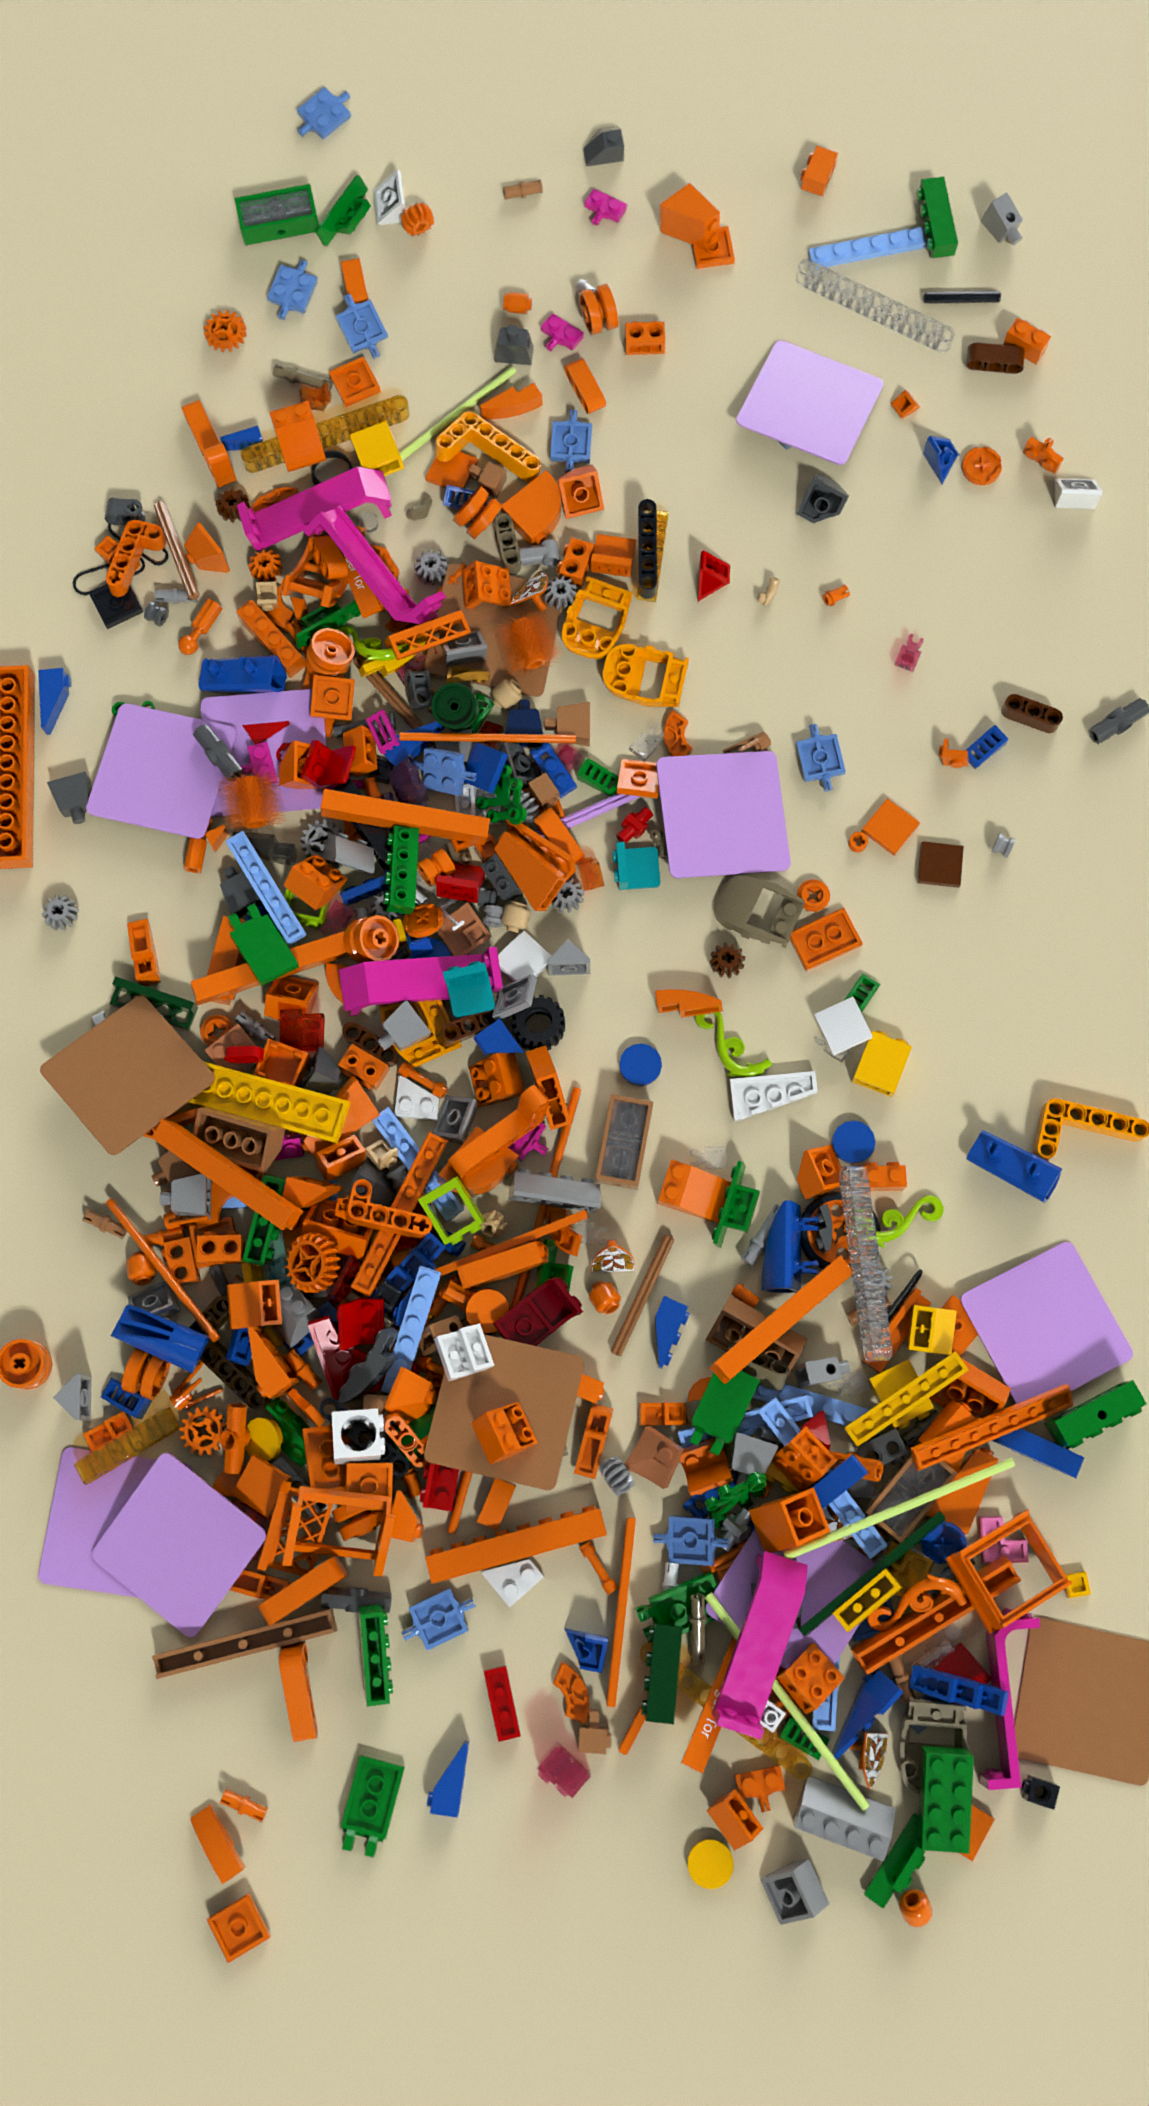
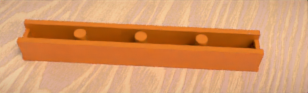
M324 789L320 808L321 816L390 829H393L394 825L419 828V834L484 845L488 838L490 818Z
M346 931L291 948L290 951L299 963V967L277 979L350 956L344 944V934ZM247 963L190 981L197 1006L260 985Z
M160 1120V1124L152 1139L279 1229L284 1230L285 1227L289 1230L293 1229L304 1211L174 1120Z
M840 1255L715 1361L709 1369L725 1385L855 1273L854 1270L846 1263L843 1256Z
M1005 1555L977 1571L992 1598L1022 1581L1014 1570L1011 1561ZM964 1590L963 1596L967 1600L964 1606H959L956 1600H953L948 1594H940L933 1598V1607L929 1611L917 1612L913 1610L900 1618L890 1629L881 1631L851 1648L850 1650L861 1669L867 1675L973 1611L974 1607Z

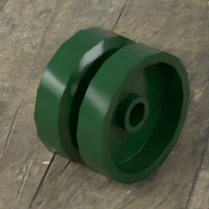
M448 683L441 686L432 698L431 710L434 718L439 724L451 731H463L471 728L480 716L481 706L478 697L472 690L460 683ZM455 704L458 705L457 710L453 709Z

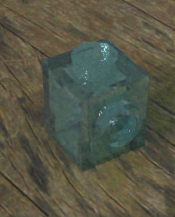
M279 1257L268 1263L267 1276L269 1280H279V1285H285L289 1280H292V1277L286 1276L289 1273V1269L285 1268L288 1265L285 1257Z

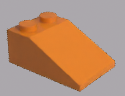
M671 1159L657 1204L719 1224V1210L725 1205V1191L727 1186L731 1185V1182L694 1166Z

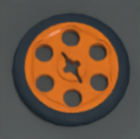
M832 1192L814 1199L806 1207L801 1218L816 1217L817 1209L826 1204L829 1206L830 1214L831 1208L835 1205L842 1208L843 1214L840 1217H835L831 1214L832 1243L827 1253L823 1254V1251L818 1250L814 1237L817 1236V1231H801V1248L810 1261L817 1260L819 1263L817 1267L824 1270L837 1259L836 1251L844 1248L848 1252V1258L845 1261L854 1271L859 1270L860 1267L870 1262L877 1252L879 1245L865 1239L864 1247L859 1248L855 1246L854 1238L861 1235L851 1222V1212L859 1210L862 1218L868 1224L874 1225L872 1229L880 1232L879 1221L873 1209L864 1200L846 1192ZM844 1221L842 1232L845 1233V1236L838 1238L836 1244H834L837 1238V1233L834 1232V1229L838 1230Z

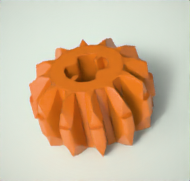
M424 202L420 204L415 203V205L405 209L401 215L402 226L407 234L411 236H419L421 233H425L434 224L433 213Z
M263 548L262 553L255 551L256 557H250L248 568L251 571V576L254 579L257 578L258 582L263 580L269 582L271 579L276 581V576H281L283 563L280 561V556L275 554L272 549L266 552Z

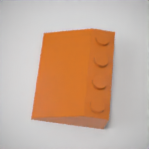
M249 1327L248 1333L255 1380L258 1383L256 1388L263 1397L266 1396L269 1399L278 1398L301 1381L295 1375L288 1362L283 1359V1355L265 1330L261 1327Z

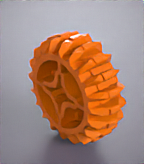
M306 1233L297 1237L296 1241L291 1242L292 1248L287 1249L289 1256L285 1257L288 1261V1265L285 1268L289 1269V1273L286 1276L292 1277L291 1284L296 1285V1289L303 1290L306 1293H319V1291L326 1290L328 1286L334 1284L333 1278L338 1277L336 1270L341 1268L337 1265V1261L341 1258L336 1257V1253L339 1250L333 1248L335 1242L329 1241V1237L322 1236L320 1233Z

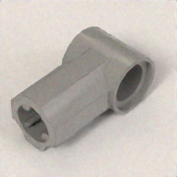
M545 540L540 545L519 547L521 566L543 563L544 566L552 567L559 564V546L556 540Z

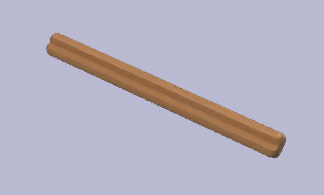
M158 501V503L154 504L155 512L187 596L191 600H195L200 596L167 507L162 501Z
M358 655L353 659L354 665L360 669L363 665L362 662L365 661L362 655ZM377 672L366 676L369 682L412 729L424 726L420 719ZM432 741L428 745V747H431L434 744V741Z
M663 1236L612 1346L611 1353L616 1356L622 1355L674 1243V1238L671 1236Z

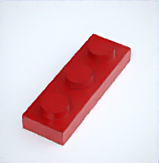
M507 1666L484 1670L498 1742L521 1737Z

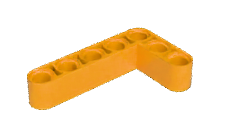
M465 412L437 437L435 456L440 461L447 462L451 460L468 443H472L527 483L532 482L539 476L540 459L476 413Z
M1053 1098L1041 1109L1033 1154L1046 1161L1056 1155L1062 1124L1132 1142H1139L1149 1135V1123L1140 1118ZM1049 1105L1055 1106L1058 1113L1052 1114L1049 1111ZM1071 1110L1076 1111L1078 1113V1120H1075L1071 1117ZM1092 1116H1096L1099 1118V1125H1096L1092 1122ZM1113 1121L1120 1123L1121 1130L1114 1128ZM1045 1126H1050L1053 1129V1135L1045 1132ZM1135 1126L1141 1128L1142 1135H1138L1135 1133ZM1041 1146L1048 1148L1049 1156L1041 1153Z

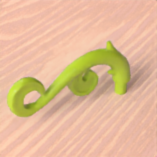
M341 626L335 628L345 633L349 638V634H351L355 649L359 654L366 657L367 660L389 661L396 659L392 648L381 649L382 643L380 639L371 637L361 641L353 627ZM407 643L397 645L400 654L408 651L409 646Z
M720 1012L712 1013L717 1018L718 1055L723 1065L730 1071L726 1075L728 1077L745 1078L763 1074L764 1070L772 1065L768 1058L761 1063L750 1064L747 1062V1066H741L730 1058L728 1049L733 1048L734 1052L731 1055L739 1057L744 1053V1043L737 1037L725 1040L722 1015ZM706 1014L695 1016L696 1024L703 1029H712L714 1027V1023H707L704 1020Z
M927 1195L913 1205L905 1218H903L898 1210H886L881 1216L882 1224L887 1228L892 1226L891 1221L896 1224L894 1229L887 1232H879L872 1229L874 1225L868 1224L862 1218L859 1210L851 1212V1215L855 1222L853 1223L855 1229L863 1238L885 1248L883 1242L897 1239L909 1228L922 1204L930 1203L933 1206L932 1213L928 1214L924 1211L920 1213L923 1219L930 1222L937 1221L942 1217L944 1207L938 1198Z

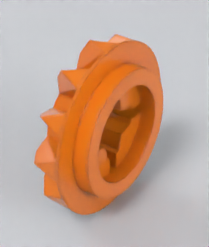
M807 880L798 888L797 896L805 900L804 909L806 911H814L816 913L817 911L824 910L830 901L828 887L819 880ZM809 892H811L812 894L819 892V894L817 895L818 901H815L814 899L808 900L810 896Z
M214 1015L203 1022L200 1035L207 1046L212 1045L219 1039L216 1035L212 1036V1033L215 1032V1025L220 1030H223L220 1033L221 1037L234 1027L228 1018Z

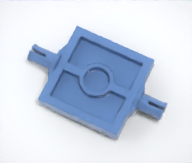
M324 87L297 109V114L304 120L305 124L298 129L299 135L303 137L311 130L324 140L351 117V113L343 103L350 99L349 93L344 91L339 97H336Z
M303 259L300 260L297 269L280 265L267 299L269 302L281 307L277 315L279 319L285 320L288 311H297L305 314L318 282L317 277L304 272L308 263L305 260L303 262Z
M351 294L345 295L343 298L348 308L336 315V320L352 353L355 354L363 349H369L372 358L376 359V356L378 358L380 354L375 345L387 339L388 334L371 299L364 303L355 304Z
M573 409L569 410V420L564 422L553 421L550 461L565 462L566 474L569 472V467L570 471L573 470L574 463H590L592 423L577 421L578 411L575 409L574 416Z
M811 724L809 725L811 737L806 740L796 741V749L804 782L822 780L824 791H831L833 788L830 779L835 776L845 775L846 772L837 734L819 735L817 724H814V726Z
M426 747L424 748V762L414 760L412 763L414 765L412 766L413 769L423 771L424 789L460 796L463 794L464 781L475 782L477 778L475 777L477 776L476 773L466 771L464 754Z
M671 1515L669 1516L667 1533H654L653 1538H655L653 1539L654 1543H666L668 1563L713 1566L715 1564L716 1547L729 1548L730 1545L728 1543L730 1542L729 1538H716L715 1518Z
M451 1588L409 1607L413 1618V1627L401 1632L402 1636L411 1632V1634L403 1637L406 1641L418 1635L428 1651L469 1631L464 1620V1612L476 1607L475 1603L466 1606L472 1603L473 1599L471 1598L459 1603L455 1599Z

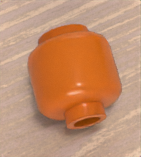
M143 1251L135 1252L126 1261L128 1279L135 1283V1285H147L155 1278L156 1268Z
M598 1281L592 1285L589 1300L597 1312L608 1315L619 1308L621 1295L611 1282Z
M910 1889L901 1895L899 1909L905 1922L913 1927L926 1925L932 1917V1907L927 1895L918 1889Z

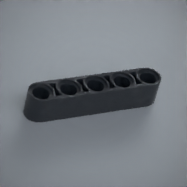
M651 499L642 500L638 506L639 595L644 599L653 598L657 592V507ZM645 529H650L651 531H650V532H645V531H643V530H645ZM648 547L651 548V550L647 551L644 550V548ZM645 566H650V567H652V568H651V569H645V568H643V567H645ZM647 584H648V585H651L652 587H651V588H645L644 585H647Z
M351 779L332 789L334 791L362 795ZM351 822L363 841L368 842L367 846L374 848V857L384 871L389 870V865L386 864V854L390 852V845H387L388 832L385 827Z
M326 1398L320 1404V1415L332 1426V1415H327L323 1411L326 1405L335 1406V1412L349 1410L334 1398ZM355 1422L352 1428L342 1432V1436L360 1451L366 1450L370 1442L374 1443L376 1438L374 1431L370 1430L363 1422ZM362 1433L368 1434L371 1438L366 1444L358 1441V1436ZM385 1441V1449L388 1455L385 1458H380V1461L373 1462L403 1463L405 1470L402 1473H396L393 1470V1478H404L409 1470L408 1460Z

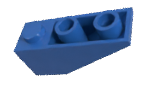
M666 1296L663 1297L655 1316L658 1368L662 1369L663 1365H669L673 1355L669 1352L672 1344L677 1346L681 1333L678 1332L681 1324H686L690 1313L686 1312L688 1306Z

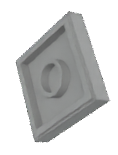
M531 974L510 983L498 992V1000L495 1003L492 1015L496 1021L531 1007L537 983L535 975Z

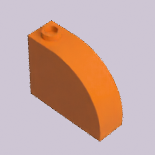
M547 470L502 504L501 513L508 514L512 518L514 529L530 546L540 545L554 531L561 517L560 489L555 479Z
M546 1045L526 1051L534 1083L549 1101L545 1116L550 1130L571 1124L558 1075Z
M476 1126L457 1151L485 1131ZM506 1148L473 1173L461 1179L470 1195L486 1193L497 1187L508 1174L512 1175L519 1165L517 1163L519 1155ZM447 1163L438 1174L437 1182L442 1185L458 1174ZM456 1188L451 1190L452 1192L458 1193Z

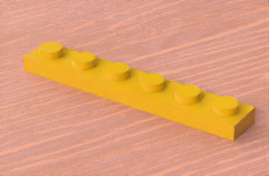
M955 1351L844 1428L858 1447L969 1371V1369Z

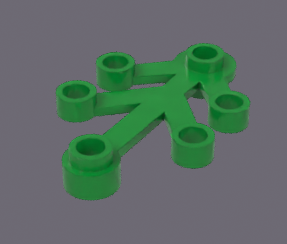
M504 765L500 775L502 777V788L498 783L496 785L494 794L497 798L488 799L480 796L476 800V807L478 809L486 810L488 807L505 806L508 810L503 812L489 810L486 818H490L491 823L509 820L511 824L518 825L523 823L527 817V811L521 805L523 782L521 779L511 778L512 767L509 765ZM510 789L513 790V802L510 800Z
M753 1472L747 1476L745 1482L730 1488V1485H723L717 1489L720 1497L719 1500L717 1497H711L704 1502L707 1510L710 1511L708 1518H715V1528L722 1526V1523L727 1518L726 1513L737 1503H739L740 1508L743 1505L750 1507L753 1504L750 1495H748L749 1491L752 1492L754 1497H759L766 1492L764 1487L767 1485V1477L764 1473Z

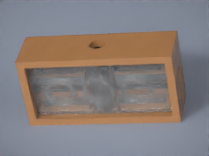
M611 1094L595 1183L638 1190L653 1108L652 1101Z
M910 1453L865 1508L863 1513L866 1517H869L949 1484L958 1473L944 1461L918 1471L914 1467L912 1453ZM937 1499L874 1525L893 1542L901 1544Z

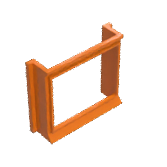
M300 1486L297 1503L293 1502L282 1565H292L294 1551L374 1560L373 1576L382 1577L395 1522V1514H391L392 1497ZM303 1500L382 1509L383 1514L375 1550L296 1541Z
M1029 1509L1019 1512L1008 1522L961 1551L945 1558L989 1634L1005 1628L1073 1584L1066 1577L1032 1521ZM1021 1529L1054 1584L1003 1616L970 1559L1016 1530Z

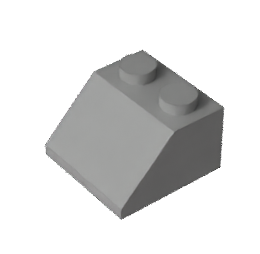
M338 832L336 836H328L322 858L358 871L374 874V848L368 847V842L356 839L353 842L348 840V835Z
M289 1280L280 1289L282 1324L274 1325L273 1328L292 1348L310 1332L308 1322L323 1316L303 1292L296 1289V1285L291 1284Z
M810 1859L793 1862L760 1879L780 1925L814 1918L830 1905Z

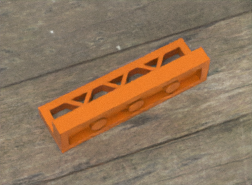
M462 610L389 635L384 643L386 648H392L396 660H400L469 635L471 630ZM461 622L464 631L458 633L452 630L451 626ZM446 631L442 639L432 636L434 632ZM423 636L428 638L426 645L423 646L414 642L415 639ZM409 644L408 651L400 654L397 645Z
M506 820L508 826L506 832L517 833L563 872L568 879L576 872L574 857L523 823L514 825L509 820Z
M918 1288L912 1290L861 1360L879 1374L908 1336L912 1305L927 1307L931 1305L930 1301L920 1295L922 1291Z

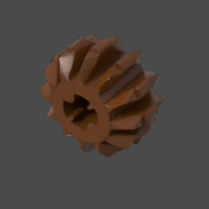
M233 487L229 492L224 489V495L218 494L219 500L215 503L218 515L222 516L225 522L229 519L232 523H234L235 519L241 521L237 508L238 504L244 502L250 509L248 496L243 494L241 489L236 491Z
M724 942L723 948L717 945L715 947L716 951H712L710 954L713 959L709 961V964L714 965L713 972L720 970L719 977H723L724 973H727V977L731 978L732 973L737 976L739 975V969H744L745 965L742 962L745 961V956L740 955L742 953L741 948L735 950V943L731 945V948L728 947L727 942ZM728 957V960H730L731 962L727 963L726 960H724V958Z

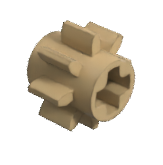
M494 1210L491 1213L487 1211L482 1215L485 1221L481 1224V1230L486 1236L493 1238L497 1235L500 1237L505 1232L504 1228L507 1226V1223H505L506 1220L503 1214Z

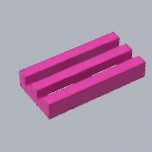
M382 709L366 719L381 754L384 755L388 749L392 750L394 745H400L385 710ZM380 716L382 717V719H383V721H384V724H385V726H386V728H387V730H388V733H389V735H390V737H391V739H392L391 741L389 740V737H388V735H387V733H386V731H385V728H384V726H383V724H382V722H381ZM374 720H376L379 730L386 743L385 745L382 744V741L373 723Z

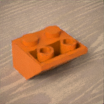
M314 854L292 866L283 886L314 910H318L329 903L348 878L338 869L327 863L324 858Z
M495 1053L469 1066L478 1107L508 1101L520 1096L524 1092L515 1053Z
M279 1280L227 1285L230 1330L249 1328L251 1326L265 1327L282 1324Z
M519 1402L485 1412L471 1422L490 1465L514 1456L538 1443Z

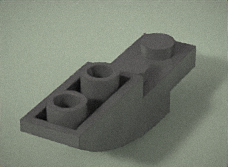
M391 1327L378 1332L375 1337L376 1343L373 1349L366 1355L365 1362L357 1363L351 1367L348 1373L349 1378L339 1391V1403L345 1404L361 1397L382 1379L396 1358V1355L390 1352L399 1331Z

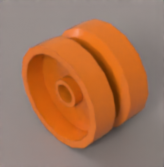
M607 284L597 286L595 294L591 289L579 292L582 316L591 336L601 333L603 326L608 331L618 328L617 308L611 289Z
M482 486L469 497L453 518V521L460 527L472 520L467 527L466 533L473 539L478 537L492 523L502 508V504L495 498L483 505L489 493Z
M320 629L314 633L304 656L305 666L313 676L343 678L355 654L354 644L345 633L337 629Z
M374 915L354 920L346 929L344 944L347 953L358 963L386 961L398 949L399 934L396 926L390 919L385 916Z
M17 1339L10 1341L0 1350V1379L10 1387L26 1390L38 1388L46 1382L51 1374L53 1367L52 1356L48 1349L38 1342Z
M135 1348L123 1374L122 1390L132 1394L140 1390L141 1397L154 1400L159 1395L166 1381L171 1363Z
M345 1505L331 1511L337 1523L351 1520L350 1523L344 1525L339 1530L343 1541L356 1536L361 1537L376 1530L380 1526L383 1510H377L372 1513L370 1510H345Z

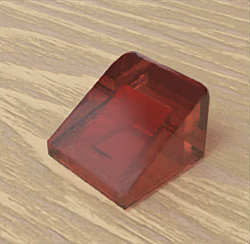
M486 721L479 733L503 734L504 727L500 724ZM497 742L484 743L494 748Z

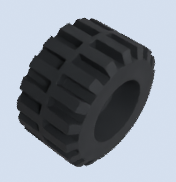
M539 995V998L533 996L531 1007L512 1014V1029L518 1043H521L523 1048L528 1047L529 1051L545 1045L549 1051L552 1049L551 1046L554 1045L556 1047L559 1044V1040H562L564 1036V1012L559 1007V1004L556 1001L553 1002L550 997L545 999L544 995ZM543 1014L551 1020V1026L547 1031L537 1034L527 1029L526 1022L532 1015Z

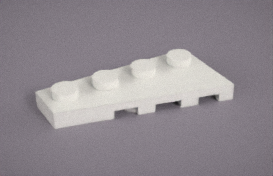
M815 1071L729 1080L734 1122L806 1098L818 1092Z

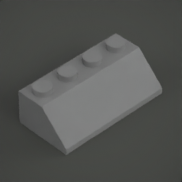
M518 1169L517 1172L514 1171L511 1175L508 1200L580 1211L587 1209L588 1212H594L601 1208L600 1184H594L592 1179L574 1181L573 1177L566 1175L554 1178L551 1173L539 1172V1175L530 1174L531 1171L526 1169Z
M807 1775L792 1821L794 1828L884 1861L892 1838L896 1808L864 1796L870 1806L862 1811L848 1790Z

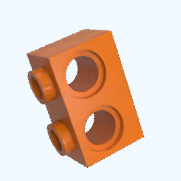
M634 321L625 323L626 355L665 354V322Z
M571 537L570 543L566 544L563 550V556H565L563 562L559 561L557 567L559 579L564 575L566 581L571 578V585H576L579 588L583 587L591 565L592 553H594L593 543ZM575 552H581L582 554H581V555H575L574 553H575ZM570 569L576 570L573 573L568 572Z
M226 1231L225 1235H217V1232H204L203 1236H197V1263L201 1265L244 1263L242 1259L245 1251V1237L239 1235L238 1231ZM213 1242L215 1244L214 1250L211 1253H206V1245ZM236 1242V1250L229 1253L227 1251L228 1244Z
M186 1237L164 1242V1249L161 1250L163 1261L167 1262L168 1270L180 1286L201 1282L199 1269L196 1268L191 1238ZM177 1247H182V1255L175 1258L174 1250ZM186 1268L187 1275L183 1279H179L178 1271Z

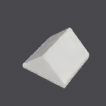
M396 170L374 190L377 224L379 225L402 223L401 215L405 210L401 172L399 170Z
M1055 478V508L1095 509L1103 490L1095 480Z

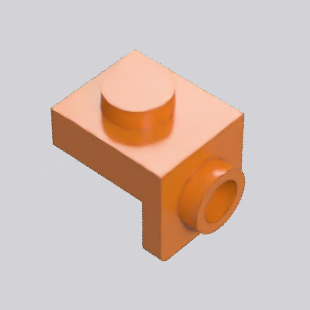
M944 739L943 745L939 746V758H942L943 765L953 768L968 767V750H949V739Z

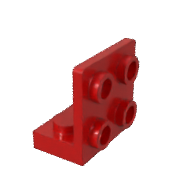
M318 740L311 741L301 778L317 789L346 783L355 758L356 747L351 745L331 750Z
M453 862L456 869L454 873L449 876L437 875L435 881L437 897L478 903L480 888L483 886L486 875L480 866L461 865Z
M358 1298L338 1306L337 1320L339 1332L337 1340L339 1350H347L359 1344L376 1343V1335L379 1331L385 1329L384 1299Z
M430 1463V1466L426 1465L424 1471V1479H427L426 1489H421L419 1502H423L422 1507L452 1512L460 1470Z

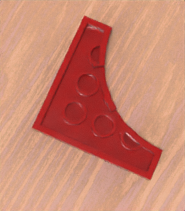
M328 1315L308 1322V1328L332 1397L338 1401L340 1397L339 1391L347 1382L351 1367L357 1363L365 1362V1357L368 1353L355 1347L339 1350L338 1331ZM414 1359L411 1372L420 1376ZM386 1374L365 1394L381 1390Z

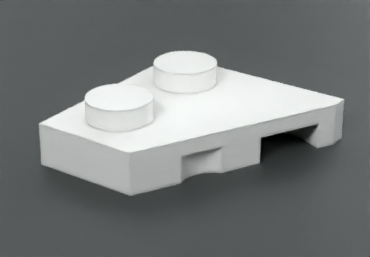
M399 1076L395 1106L396 1118L437 1121L440 1099L405 1077Z
M530 1559L482 1572V1575L509 1607L544 1577Z

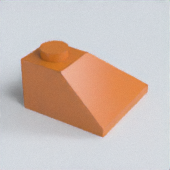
M593 464L573 469L558 479L566 519L604 510L598 473Z
M197 523L184 544L187 552L185 554L186 559L191 565L195 564L199 570L229 572L230 569L222 550L201 523Z
M295 740L291 742L279 765L280 786L292 789H317L301 778L310 744Z
M832 1144L804 1151L797 1182L805 1200L849 1184Z
M306 1176L286 1177L282 1197L301 1209L310 1207L342 1191L343 1186Z
M400 1367L384 1408L388 1414L393 1412L400 1414L409 1424L430 1412L432 1405L437 1400V1391L430 1381L404 1367Z

